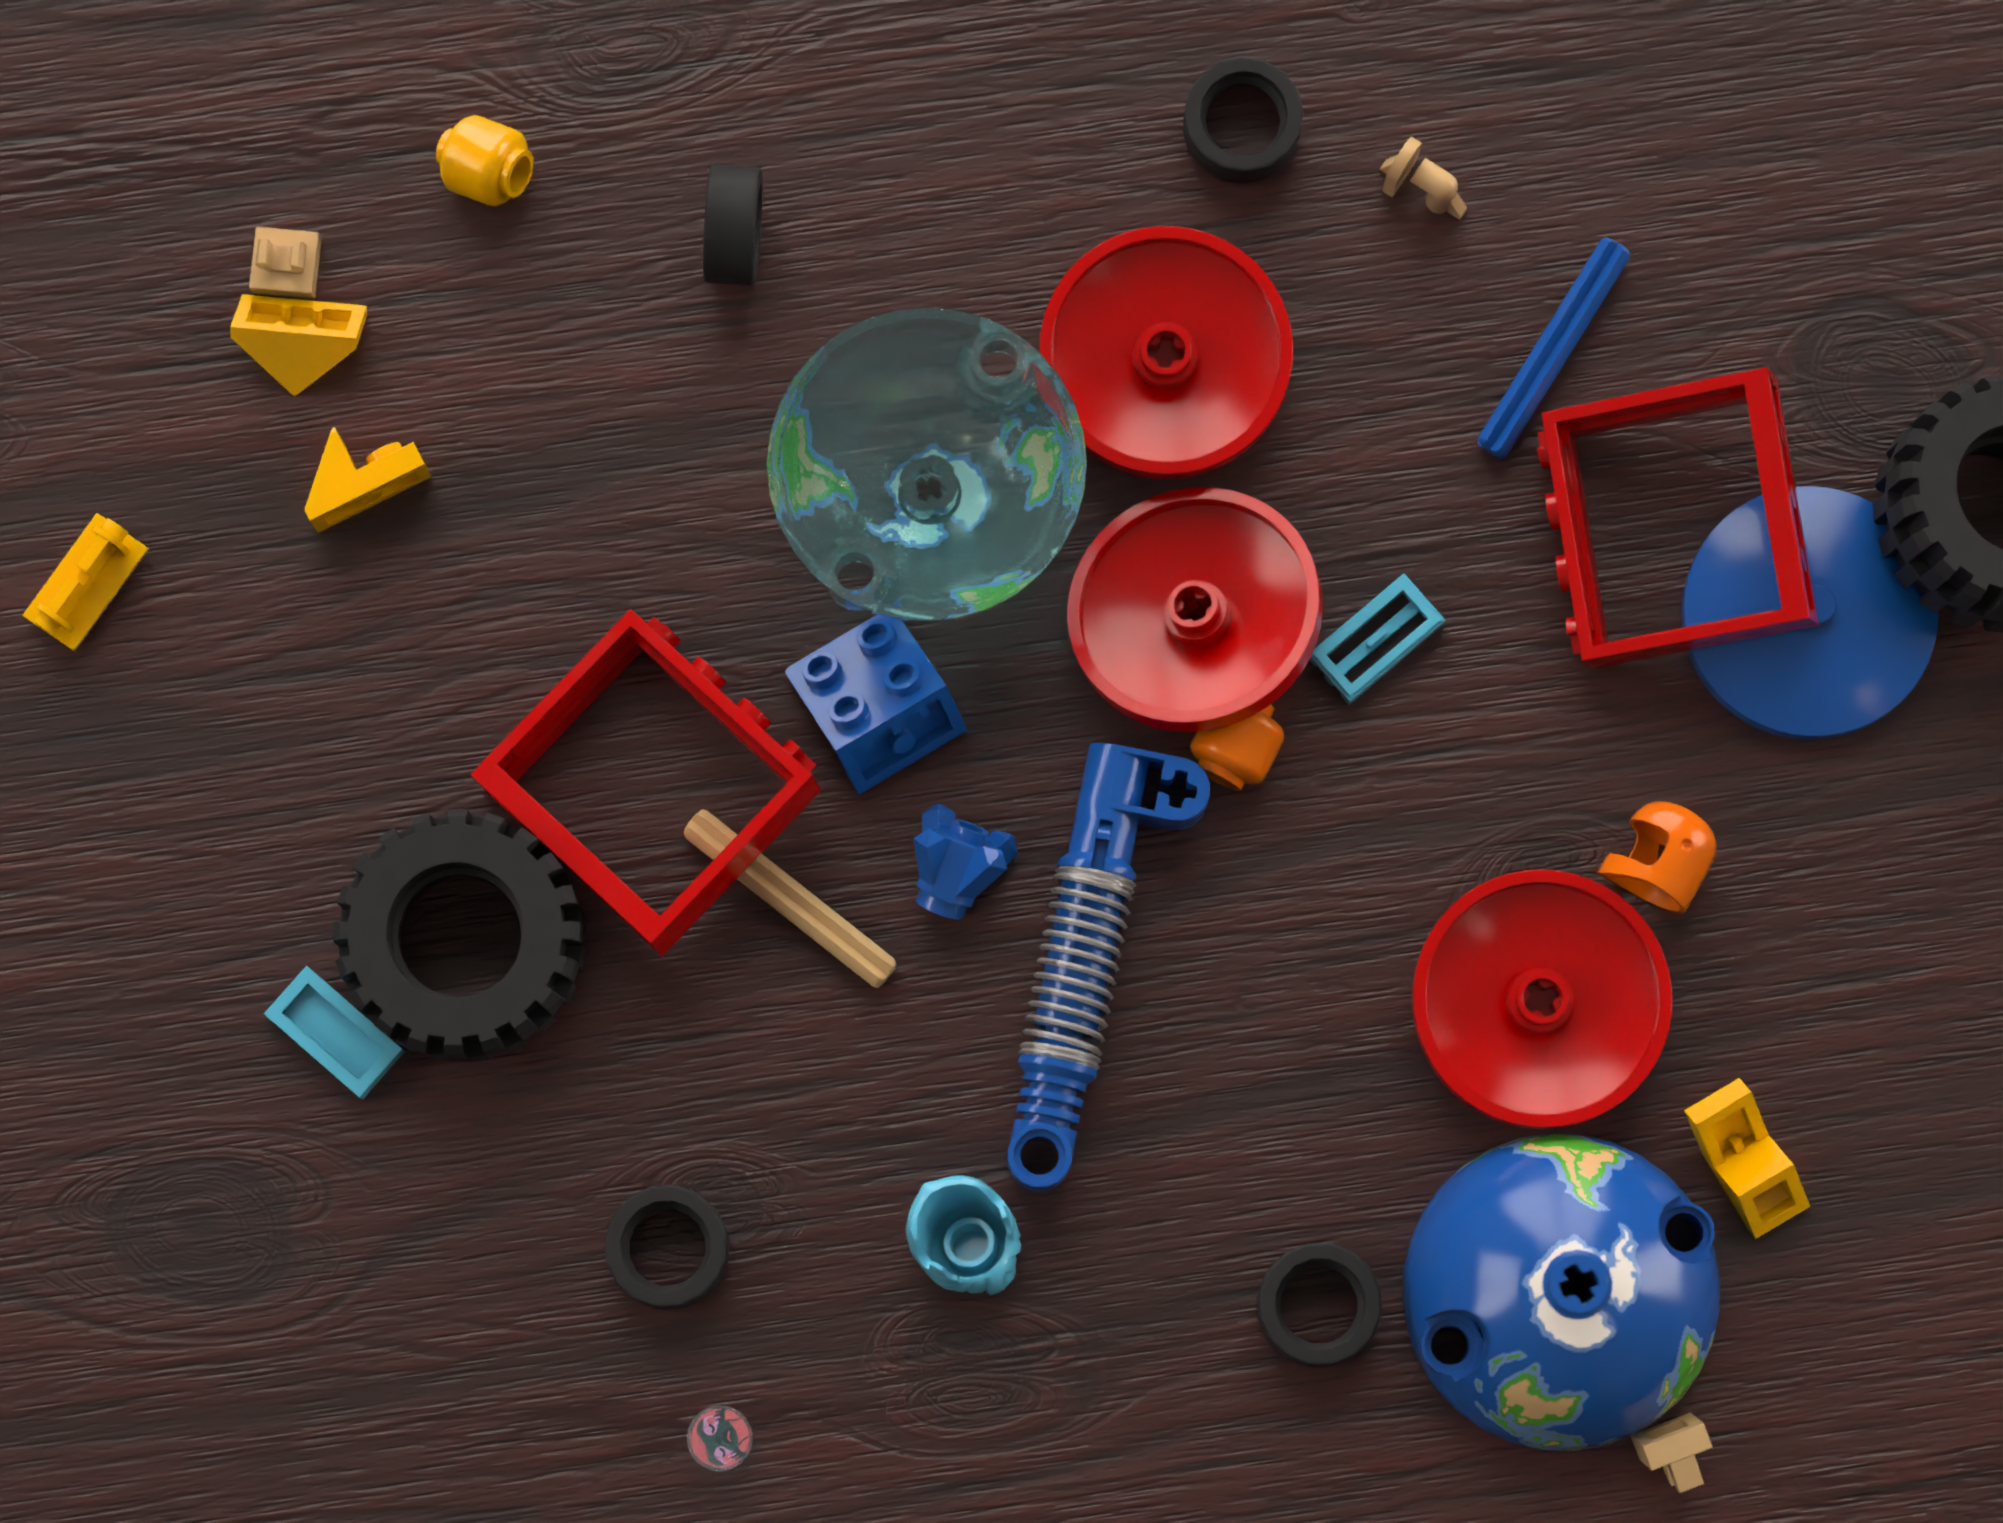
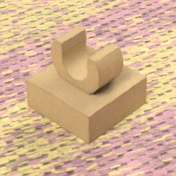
M256 227L249 289L252 294L315 299L322 241L319 232Z

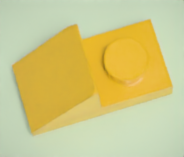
M333 427L304 509L317 532L320 533L431 478L414 442L404 447L399 442L387 444L366 457L368 464L357 469L336 428Z

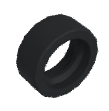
M1238 57L1216 63L1200 74L1187 96L1183 132L1188 151L1203 170L1222 181L1247 184L1269 178L1286 166L1298 147L1303 119V108L1299 92L1285 72L1265 60ZM1239 85L1255 87L1268 94L1277 106L1280 117L1279 131L1271 145L1259 153L1247 156L1229 154L1219 148L1209 136L1206 125L1207 109L1215 96L1227 88Z
M712 164L710 167L703 236V275L706 283L751 286L756 283L763 201V176L760 167Z
M677 1185L651 1186L630 1196L613 1214L605 1235L606 1263L616 1284L635 1301L659 1310L685 1308L704 1299L721 1281L729 1260L728 1232L719 1212L700 1194ZM675 1209L688 1214L699 1224L705 1237L706 1253L701 1267L690 1279L678 1285L660 1286L647 1281L636 1271L630 1259L629 1241L634 1228L645 1216L657 1210Z
M1307 1243L1285 1252L1266 1272L1257 1294V1318L1266 1340L1284 1358L1306 1367H1331L1356 1356L1373 1338L1381 1318V1291L1372 1270L1354 1252L1332 1243ZM1309 1267H1327L1340 1272L1351 1283L1357 1297V1314L1351 1328L1341 1338L1329 1343H1310L1298 1338L1286 1326L1281 1314V1296L1286 1283L1297 1272Z

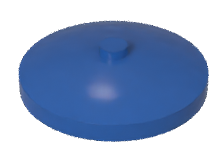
M1802 486L1796 487L1819 626L1694 649L1687 652L1697 675L1708 691L1723 707L1743 722L1764 732L1789 739L1824 740L1851 734L1870 726L1887 715L1912 691L1924 673L1932 655L1938 631L1939 613L1936 612L1934 614L1919 603L1924 594L1914 584L1905 589L1894 574L1901 567L1895 556L1884 558L1878 539L1887 532L1885 525L1874 523L1873 503L1846 491L1826 487ZM1763 495L1746 502L1726 516L1712 530L1698 550L1691 563L1683 589L1681 605L1682 628L1782 609Z

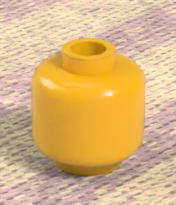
M478 115L466 117L453 129L446 130L436 148V160L440 164V176L445 187L454 193L495 207L506 203L510 198L518 197L527 187L534 166L533 156L528 151V145L523 134L511 127Z

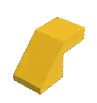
M1740 1078L1684 1110L1704 1158L1755 1239L1810 1207L1794 1164L1769 1136L1753 1094Z

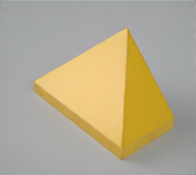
M242 294L230 326L231 338L295 397L357 349L367 318V306Z

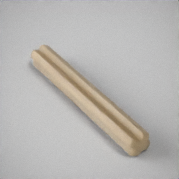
M703 809L692 817L683 832L689 842L712 860L738 835L709 811ZM762 853L737 878V880L872 987L878 988L883 985L895 970L896 961L891 955Z

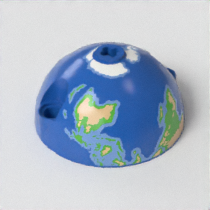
M1546 1133L1520 1137L1492 1147L1465 1163L1441 1185L1423 1210L1410 1239L1403 1273V1305L1408 1334L1418 1360L1435 1388L1456 1411L1481 1429L1510 1443L1538 1450L1573 1452L1604 1447L1631 1437L1658 1421L1684 1396L1699 1375L1712 1346L1720 1309V1278L1716 1254L1712 1244L1715 1237L1713 1221L1705 1210L1698 1205L1692 1204L1688 1196L1665 1172L1643 1156L1611 1141L1582 1134ZM1674 1216L1688 1219L1695 1227L1697 1234L1696 1242L1693 1248L1687 1252L1677 1251L1666 1240L1665 1227L1669 1219ZM1566 1268H1570L1575 1276L1586 1273L1590 1279L1591 1288L1583 1290L1588 1299L1582 1304L1576 1295L1564 1297L1561 1293L1559 1283L1568 1280L1563 1273ZM1476 1324H1477L1478 1327L1481 1329L1483 1338H1482V1336H1481V1334H1480V1332H1479V1330H1478ZM1441 1328L1453 1329L1459 1332L1464 1339L1465 1353L1462 1359L1454 1365L1443 1364L1432 1353V1338L1435 1332Z

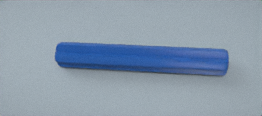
M1610 238L1600 240L1480 433L1477 444L1490 455L1503 459L1511 451L1628 262L1630 252L1622 244Z

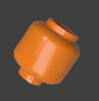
M1272 705L1238 723L1223 728L1195 732L1190 743V749L1194 757L1199 761L1198 765L1206 772L1208 779L1229 789L1241 791L1244 784L1255 785L1261 783L1266 778L1285 738L1281 726L1271 718L1275 710Z

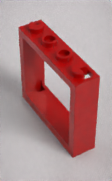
M1768 367L1542 412L1544 431L1538 432L1540 447L1537 448V453L1542 468L1551 469L1554 492L1546 494V509L1552 530H1561L1564 554L1556 556V571L1562 592H1571L1574 616L1566 618V632L1571 637L1573 655L1581 653V659L1584 663L1592 668H1599L1819 626L1778 380ZM1747 403L1782 609L1608 641L1575 438Z
M630 609L470 775L492 799L523 828L538 838L540 843L549 852H552L554 857L663 957L822 790L814 776L810 773L817 765L803 753L802 749L795 742L789 739L783 746L778 744L765 732L771 725V722L758 708L746 698H743L737 705L720 691L726 684V681L713 667L699 656L691 664L675 649L681 640L668 626L662 624L655 617L646 623ZM641 652L651 659L786 783L660 916L516 783Z

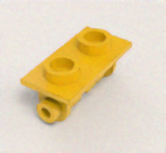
M96 513L22 616L75 652L149 548L130 536L124 528L111 519H105Z

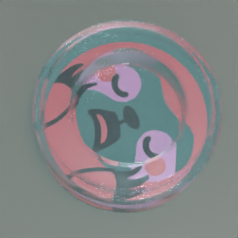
M722 1405L712 1406L702 1410L692 1420L687 1433V1444L692 1457L701 1466L714 1471H727L736 1468L748 1457L753 1445V1432L749 1421L736 1409Z

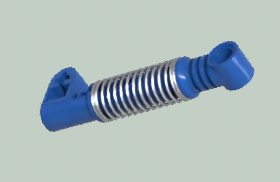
M1110 743L1089 744L1068 853L1058 859L1057 868L1055 869L1057 874L1053 876L1058 883H1061V887L1051 889L1054 895L1059 896L1058 901L1048 903V906L1056 910V913L1045 918L1048 923L1053 924L1052 930L1047 929L1042 932L1045 937L1050 938V943L1039 946L1042 951L1047 952V958L1036 960L1039 965L1045 968L1044 972L1033 974L1036 979L1042 981L1041 986L1031 988L1033 993L1039 995L1038 1000L1028 1002L1030 1007L1036 1009L1035 1015L1028 1014L1025 1016L1027 1021L1032 1022L1035 1027L1042 1030L1024 1029L1022 1031L1024 1035L1037 1039L1033 1042L1020 1044L1021 1050L1018 1051L1020 1055L1017 1063L1024 1072L1022 1081L1029 1083V1088H1020L1019 1097L1026 1099V1104H1017L1016 1112L1023 1115V1119H1015L1008 1147V1169L1012 1179L1020 1187L1031 1192H1047L1057 1188L1066 1179L1071 1168L1078 1132L1071 1130L1070 1126L1079 1125L1081 1117L1074 1114L1073 1111L1074 1109H1082L1084 1102L1076 1096L1077 1093H1085L1087 1085L1097 1078L1098 1069L1100 1068L1098 1064L1101 1062L1098 1057L1103 1054L1099 1048L1093 1045H1099L1106 1041L1098 1031H1102L1108 1025L1100 1017L1111 1013L1107 1005L1103 1003H1107L1114 998L1110 991L1106 989L1117 984L1109 975L1120 970L1113 962V960L1122 956L1115 946L1125 942L1118 932L1128 928L1120 918H1125L1131 914L1123 904L1132 901L1131 895L1135 893L1133 888L1136 887L1134 883L1137 874L1130 865L1138 825L1143 824L1168 830H1184L1195 825L1203 817L1210 797L1209 779L1206 772L1196 762L1189 759ZM1148 768L1162 771L1159 785L1160 790H1170L1173 781H1182L1186 783L1185 793L1195 796V799L1185 798L1181 808H1174L1169 806V795L1158 792L1155 810L1141 808ZM1035 1141L1049 1143L1058 1155L1056 1167L1044 1175H1035L1029 1172L1021 1162L1023 1149Z

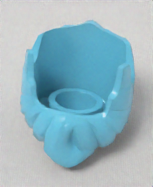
M949 1176L926 1182L921 1186L909 1210L905 1230L910 1251L925 1273L936 1284L946 1290L956 1292L968 1291L969 1293H983L985 1291L990 1296L1004 1290L1016 1275V1255L1020 1253L1022 1246L1019 1240L1021 1235L1016 1219L1004 1200L983 1181L969 1176Z

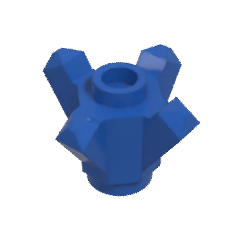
M935 804L922 813V833L913 838L919 871V880L916 886L920 888L916 902L926 910L940 916L957 920L963 919L967 908L972 907L976 897L1007 870L1006 865L1018 855L1013 835L995 830L989 835L987 830L976 824L955 819V812L943 804Z

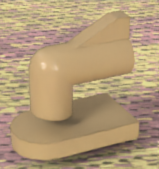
M1412 136L1402 147L1399 154L1386 159L1379 169L1387 174L1382 191L1392 198L1418 160L1422 143ZM1424 158L1411 177L1410 182L1427 192L1426 205L1432 212H1448L1460 220L1467 210V206L1457 193L1458 183L1455 177L1427 158Z

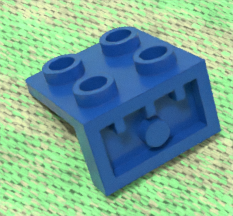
M894 608L885 609L787 667L785 670L790 683L829 741L847 778L858 795L968 730L946 684Z

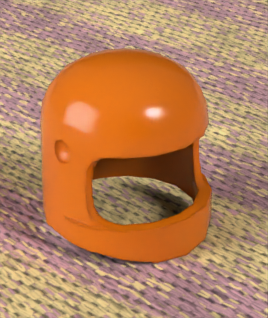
M1655 801L1646 804L1636 811L1629 821L1631 827L1636 832V843L1629 857L1613 853L1608 854L1597 874L1660 909L1671 913L1683 914L1686 912L1712 866L1716 856L1717 844L1713 831L1697 814L1672 802ZM1659 844L1666 846L1662 855L1657 860Z

